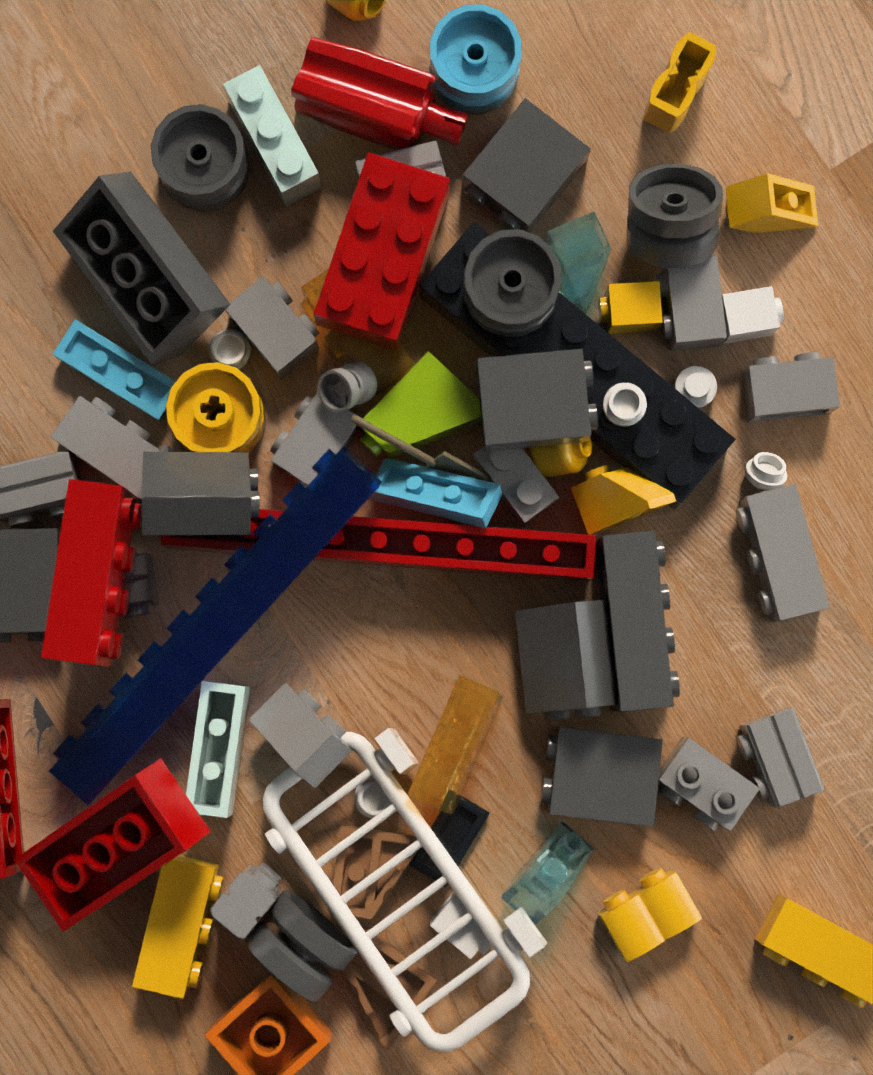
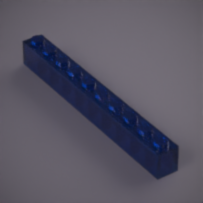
M344 446L336 454L331 449H328L312 467L317 473L313 480L307 486L300 481L282 500L288 506L277 519L271 513L253 532L259 538L248 551L243 546L236 550L224 564L230 570L219 583L213 577L195 596L201 602L191 614L183 609L166 628L172 634L166 642L160 646L154 641L137 660L143 665L137 674L132 677L126 672L111 688L109 692L115 698L104 709L98 703L82 720L81 724L87 729L76 740L72 735H69L53 752V755L59 760L49 772L87 805L95 799L380 487L382 481Z

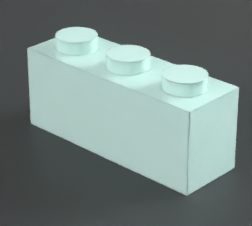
M258 65L223 83L228 101L285 207L321 189L319 172L261 66Z
M202 681L186 790V796L199 815L228 818L233 815L250 687L209 681Z

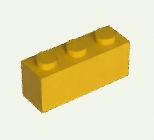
M179 855L161 867L132 987L184 999L189 993L190 987L197 989L204 964L197 961L200 945H208L214 924L213 919L207 918L211 901L217 902L220 898L224 883V877L218 876L220 864Z
M778 893L755 940L766 947L762 954L785 967L789 960L804 967L801 975L825 988L828 981L843 988L839 996L864 1009L867 1002L873 1005V944Z

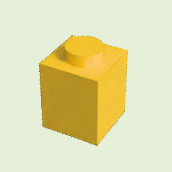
M660 282L609 284L605 297H599L598 300L600 323L607 322V332L609 334L657 332L663 323Z

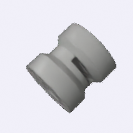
M355 361L322 374L318 381L317 390L322 404L328 410L338 413L371 400L377 390V381L375 374L367 364Z

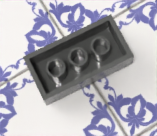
M132 172L98 176L53 230V233L151 364L182 356L231 305Z
M655 531L603 535L596 541L595 556L600 600H606L618 703V705H611L612 711L623 712L674 707L673 697H679L680 687L677 671H670L668 654L675 652V640L672 627H665L664 610H670V594L668 585L661 584L659 568L665 566L664 543L662 540L656 541Z

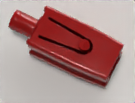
M316 37L310 38L302 67L291 89L292 97L296 98L294 105L296 112L339 131L393 150L414 146L422 133L448 141L450 144L457 146L462 139L461 133H464L468 120L466 112L456 111L435 103L432 84L436 81V78L433 74L366 50Z

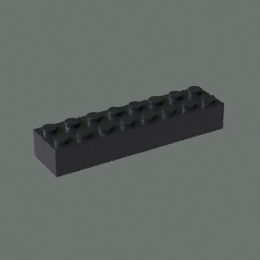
M473 222L420 283L419 297L491 357L583 349L584 361H591L593 369V387H587L588 404L595 403L598 419L597 430H591V441L623 468L628 467L672 492L676 502L669 504V506L676 509L684 502L736 439L561 293H558L549 318L540 328L524 336L502 337L484 330L472 319L464 302V272L470 253L482 239L490 236L478 224ZM512 280L507 286L517 287L519 283ZM619 383L636 385L643 391L646 397L647 408L644 416L640 421L631 426L615 425L606 417L603 410V400L607 391Z

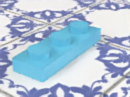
M75 319L52 355L157 421L162 422L167 415L166 403L171 387L176 381Z
M390 458L384 459L368 489L373 501L482 528L487 527L503 495L500 484Z

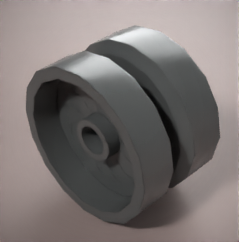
M203 104L183 106L168 114L155 130L151 143L152 164L170 197L183 207L199 212L219 210L234 202L245 189L250 173L248 152L235 122L220 109Z
M665 163L649 167L637 174L629 185L626 244L632 254L647 264L661 268L677 269L698 265L711 257L718 246L719 218L723 201L721 184L715 176L702 168L687 164Z
M520 229L500 230L482 239L470 253L464 272V302L472 319L487 332L502 337L524 336L540 328L552 314L562 283L560 263L552 247L538 235ZM512 280L519 283L517 287L507 286Z
M284 890L270 907L273 920L277 925L267 921H258L244 938V941L251 953L280 981L304 998L317 1002L333 984L326 967L342 971L348 966L358 951L351 941L322 913L296 894Z

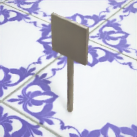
M354 415L351 417L353 424L426 463L425 467L483 481L488 477L487 474L445 451L434 459L359 416Z

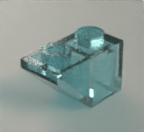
M595 211L549 230L545 241L552 247L560 263L561 278L563 280L560 286L561 294L585 314L611 252V247Z
M561 821L518 871L501 896V899L515 911L522 906L534 925H536L561 902L595 848L566 823Z

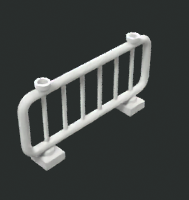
M388 728L374 738L381 747L377 751L362 735L346 732L341 739L351 750L358 754L367 769L291 824L280 808V798L285 791L303 778L289 767L274 778L265 790L263 811L268 822L273 827L265 835L277 853L281 854L288 849L393 1002L397 1010L390 1014V1018L399 1033L406 1037L413 1032L426 1048L436 1052H451L466 1044L515 1008L526 997L530 986V972L519 953L525 950L530 958L544 948L547 941L522 906L503 920L508 926L504 931L391 773L396 769L399 774H407L420 764L396 729ZM373 776L392 804L315 860L296 831L362 782ZM398 811L417 840L340 896L321 867ZM423 847L443 876L365 932L346 903ZM448 883L468 913L390 969L371 939ZM474 920L494 950L416 1006L396 976ZM500 956L512 974L513 982L511 987L447 1034L436 1033L422 1013Z

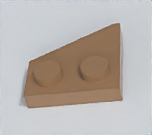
M340 826L338 843L359 829V827ZM372 829L336 856L333 886L339 895L342 896L415 842L417 838L413 834ZM417 851L346 903L355 917L373 919Z
M379 935L371 939L390 969L408 957ZM357 953L344 969V972L350 984L353 985L364 1011L369 1015L383 1047L389 1050L400 1035L390 1018V1014L397 1010V1008L360 954ZM416 962L396 976L416 1006L423 1002L437 981L436 976Z

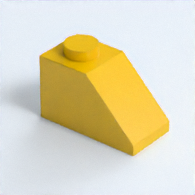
M766 173L725 187L727 199L725 212L730 228L760 233L806 229L818 226L813 185Z
M608 465L595 468L584 473L586 481L571 487L588 535L615 528L676 502L672 492L628 467L610 471Z

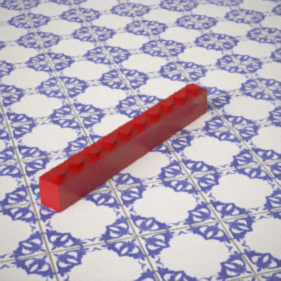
M259 509V518H251L250 535H161L160 545L173 550L589 582L594 576L596 535L497 527L482 528L471 525Z

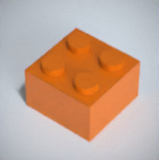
M269 972L209 1027L204 1036L238 1075H295L330 1043L333 1031L300 994L293 991Z

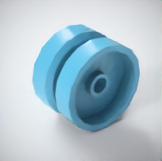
M484 4L464 5L448 12L437 23L430 39V73L436 78L433 87L437 95L449 107L466 113H485L501 106L512 95L519 78L522 58L521 38L515 24L502 11Z

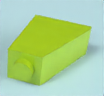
M429 351L363 418L415 448L482 423L479 398ZM359 427V430L363 433L359 440L375 456L383 452L391 459L406 453Z

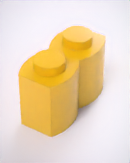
M688 32L677 42L666 70L657 78L652 87L644 110V121L668 134L675 131L681 125L695 94L703 86L716 56V45L692 32Z
M662 868L655 869L639 880L642 886L635 891L627 894L625 889L602 901L605 908L600 910L598 915L626 962L640 957L663 941L679 934L702 919L675 871L669 870L664 873Z

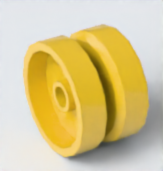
M219 362L199 364L184 372L171 387L166 403L168 424L176 439L190 452H248L249 454L261 440L266 424L264 403L250 378L236 367ZM216 409L225 410L224 413L217 414L216 420L212 421L211 415Z

